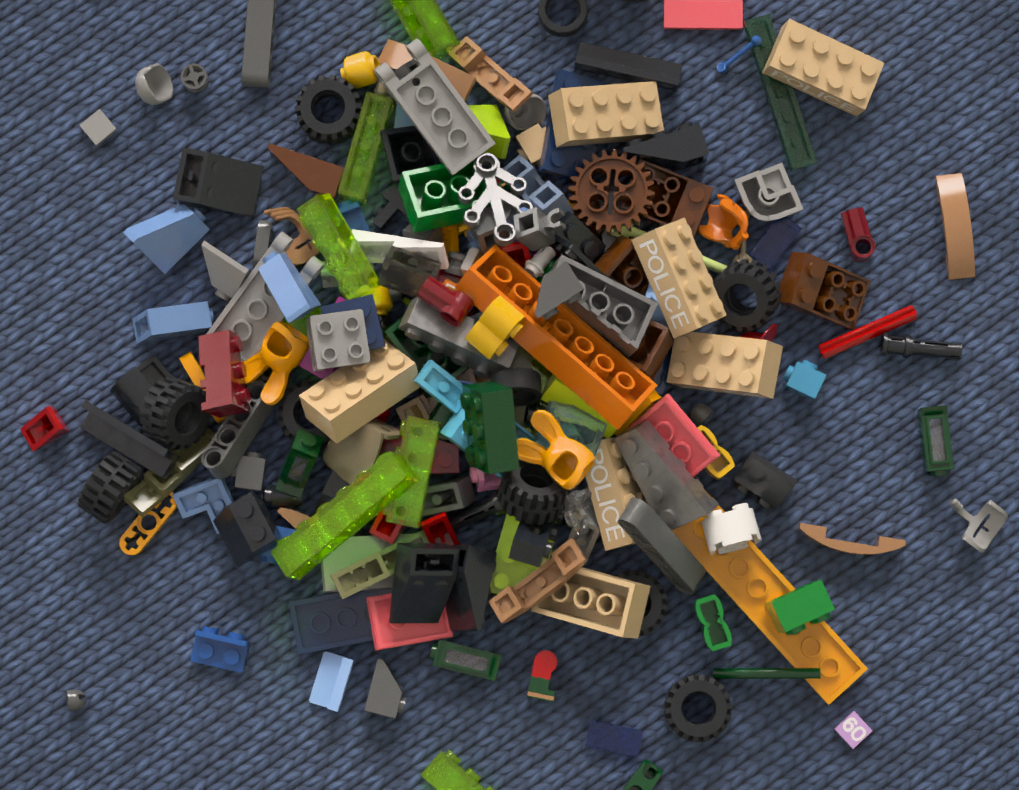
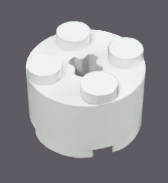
M748 503L735 505L732 507V511L722 513V510L719 509L711 511L706 515L707 517L704 518L701 524L710 555H714L716 549H718L719 554H724L748 547L747 542L754 539L755 544L762 540L753 508H749Z

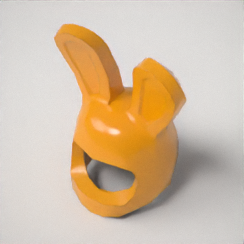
M276 321L268 329L259 353L244 361L247 370V377L244 378L245 384L254 382L269 367L272 368V374L261 392V399L267 405H274L283 397L289 373L301 363L309 349L308 337L293 326L282 321Z
M537 410L531 417V424L550 442V446L546 448L529 439L519 438L517 439L518 459L542 465L558 485L564 489L572 490L587 475L594 465L596 458L582 443L568 438L551 413L545 410Z

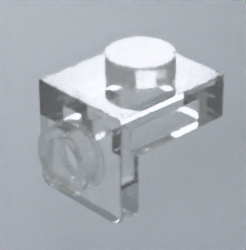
M589 488L570 493L565 501L566 522L569 527H574L578 536L588 533L589 516L585 509L591 507L592 492Z

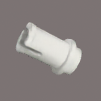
M549 245L540 248L531 260L525 262L526 267L524 269L535 279L538 276L541 277L544 274L543 270L556 256V252Z

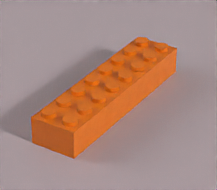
M495 244L467 270L455 289L469 296L473 300L474 306L483 313L499 295L525 316L520 322L523 328L512 339L606 419L608 423L619 430L658 385L564 303L558 305L556 308L559 312L547 320L543 316L537 319L534 314L541 283Z

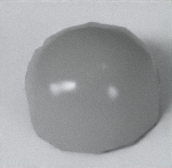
M156 63L144 67L137 73L135 87L137 94L143 102L150 105H158L172 98V81L167 70L161 64Z
M535 93L515 113L506 107L504 110L507 123L516 130H527L536 123H543L547 113L546 102Z

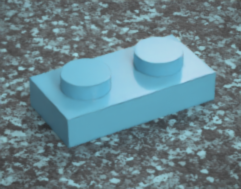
M428 360L413 382L452 413L457 414L462 407L460 396L463 394V384L433 360Z

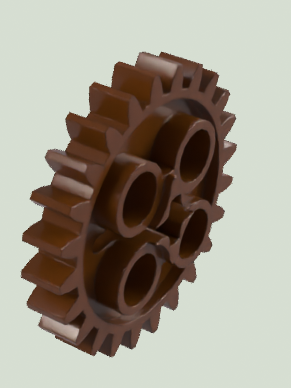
M613 149L611 156H608L606 151L602 150L601 158L592 153L593 161L591 163L583 159L585 168H575L579 177L571 176V182L575 186L568 187L569 193L575 194L569 197V202L576 204L572 208L573 212H581L578 219L581 222L587 219L586 227L588 229L596 225V233L598 234L602 228H606L607 236H610L612 229H616L618 235H621V227L624 226L629 232L632 231V222L640 226L639 216L648 217V212L644 208H653V203L648 199L655 198V192L649 190L654 188V181H647L651 177V172H643L645 163L636 165L637 156H633L628 160L627 153L625 152L619 157L617 156L616 149ZM615 170L613 213L609 215L608 193L610 191L611 171ZM597 174L606 176V180L603 183H595L592 179ZM623 176H630L633 181L629 185H623L619 182V179ZM594 200H602L605 203L600 209H594L590 206ZM622 201H626L631 204V207L626 211H622L617 208V205Z

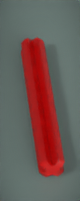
M912 305L820 344L818 346L819 353L823 359L831 357L875 338L883 332L891 331L916 320L917 312Z

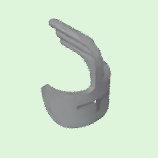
M957 499L951 500L948 504L951 509L969 522V526L962 539L981 553L985 552L994 536L1008 519V514L991 500L975 516L965 511L963 505ZM990 514V517L983 525L988 529V532L981 528L974 538L973 534L984 518Z

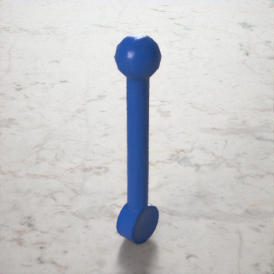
M753 36L751 42L725 63L720 62L717 65V71L722 74L726 73L729 65L753 46L761 44V37Z

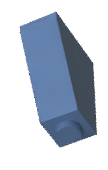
M182 204L131 226L123 233L166 274L210 229L203 223L206 217L197 208L191 211L185 204Z
M274 251L262 259L264 264L258 270L288 323L301 320L321 306L285 252L277 254Z
M208 301L146 309L132 318L136 343L143 344L205 332L212 327L214 321L213 311L209 308Z

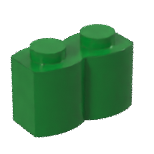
M713 594L695 600L694 612L697 620L702 625V637L706 647L710 651H716L731 646L732 636L728 625L723 621V607L719 598Z

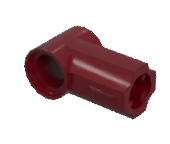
M863 207L842 212L840 215L849 243L851 258L859 263L868 261L874 253L875 242L871 238ZM864 243L868 246L869 252L867 254H860L857 252L855 245Z
M431 276L426 279L417 293L418 298L439 311L440 316L447 323L455 327L460 326L474 306L473 300L465 293L452 291Z

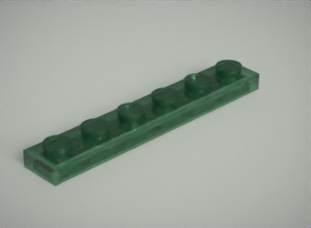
M770 14L745 20L743 26L748 42L750 43L755 35L760 36L762 39L761 44L753 46L751 51L790 172L815 165L817 163L816 156L793 87L762 73L777 39Z

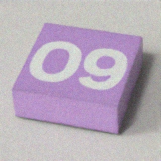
M852 711L834 728L852 749L872 732L871 728L855 711Z

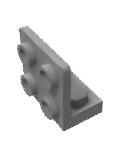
M362 309L313 315L305 319L313 373L325 371L329 368L370 362Z

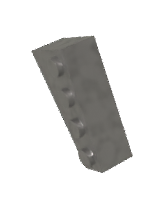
M561 255L554 263L551 271L567 261L584 288L579 292L582 296L570 305H567L566 301L563 303L629 358L638 349L658 303Z
M418 297L410 301L398 327L405 332L408 338L426 343L430 350L436 353H444L451 357V361L455 364L467 366L474 370L475 375L485 379H490L501 370L509 369L519 347V344L514 339H511V341L507 340L506 342L509 346L500 357L495 354L489 360L465 340L466 335L476 324L474 322L475 319L466 316L459 327L452 326L440 316L439 311Z
M648 420L625 430L614 438L648 505L671 530L707 515L719 505L713 497L710 498L703 490L704 486L698 479L695 480L686 470V464L680 458L677 459L669 449V444Z

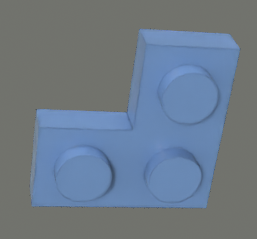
M212 478L173 493V498L183 519L207 510L217 534H219V531L213 520L228 505L234 502L225 479Z

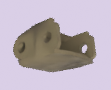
M374 418L339 443L334 442L330 438L323 453V460L328 467L355 488L364 491L376 490L378 482L370 478L369 475L378 459L383 438L387 440L399 439L400 431L388 423Z

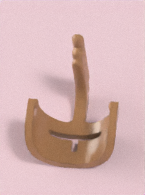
M281 207L264 211L265 215H269L275 221L289 220L297 227L300 234L297 238L293 239L291 246L285 252L295 267L307 263L313 256L316 257L323 251L324 248L312 224H303L300 216L289 207ZM309 239L311 240L309 244H306L305 246L298 249L300 245L304 244Z

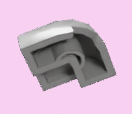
M783 163L761 171H755L734 180L744 206L752 216L759 220L768 222L779 220L803 210L795 187L791 185Z

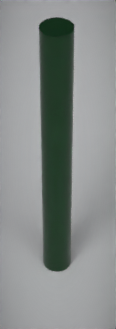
M714 668L713 678L821 679V668Z

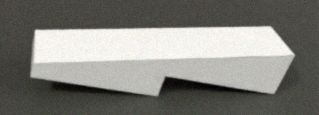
M352 229L346 240L352 263H396L397 269H448L449 267L444 243Z

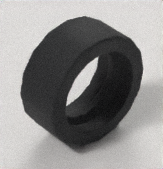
M540 0L538 5L539 20L542 27L549 34L557 37H569L578 33L584 26L588 15L586 0H574L578 6V16L572 24L567 26L556 25L550 20L547 9L552 0Z
M510 368L501 370L491 377V381H495L513 390L514 407L530 405L542 398L541 375L535 370Z

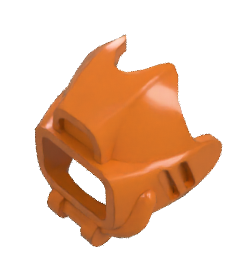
M717 194V198L720 199L719 205H707L708 223L707 225H700L698 233L708 240L722 243L727 248L738 250L741 243L749 237L747 233V213L728 196ZM738 224L740 230L735 237H732V230Z

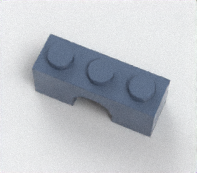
M518 155L502 168L515 177L525 179L527 182L526 192L517 197L531 202L533 208L538 207L547 215L556 208L564 211V215L567 211L574 214L564 193L549 180L545 183L535 168L521 155ZM520 184L514 185V187L517 189H521L523 187Z

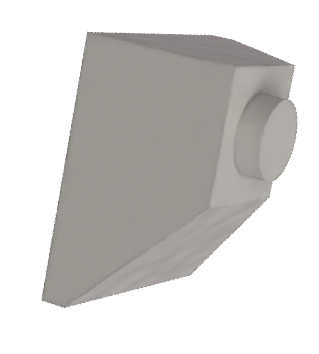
M204 241L201 246L211 285L217 290L215 295L228 303L251 272Z

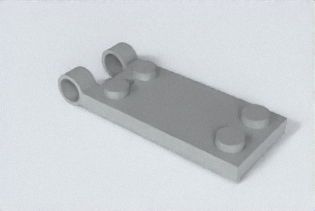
M416 38L406 46V49L413 60L419 64V67L401 80L397 78L386 62L374 69V73L453 176L496 143L428 53L425 46ZM418 79L420 84L414 86L412 80Z
M283 231L275 238L266 253L206 333L211 334L231 330L237 336H240L243 344V351L240 352L242 362L259 353L263 339L271 325L276 321L283 322L285 319L258 270L264 264L262 259L274 251L277 254L286 252L291 246L293 239ZM315 256L306 263L300 275L308 286L321 272L325 263Z

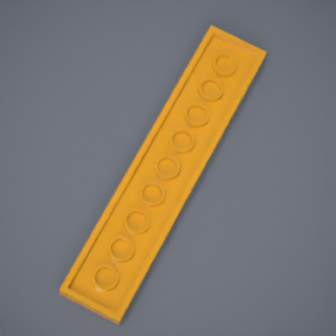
M719 505L712 510L714 511L721 509L722 513H725V511ZM706 515L672 530L706 569V572L794 668H821V679L805 680L828 705L868 670L825 621L817 624L807 622L804 624L806 629L793 635L777 632L765 603L795 590V588L751 540L747 542L748 547L724 554H719L718 549H716L714 555H710L701 524L704 518L707 517Z

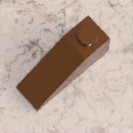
M269 143L268 149L270 153L310 193L314 194V199L328 203L329 200H337L346 173L344 167Z

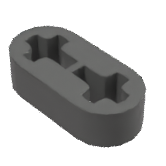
M259 220L253 269L271 246L273 221Z

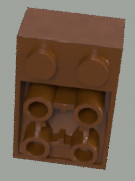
M640 159L637 165L644 162L645 169L643 172H651V177L647 181H654V188L649 190L655 192V198L648 199L653 203V208H644L648 212V217H639L658 227L685 217L694 238L714 188ZM622 201L620 208L626 211L631 207V204Z
M791 252L780 283L781 287L778 289L779 292H782L778 302L795 311L854 330L870 280L812 254Z

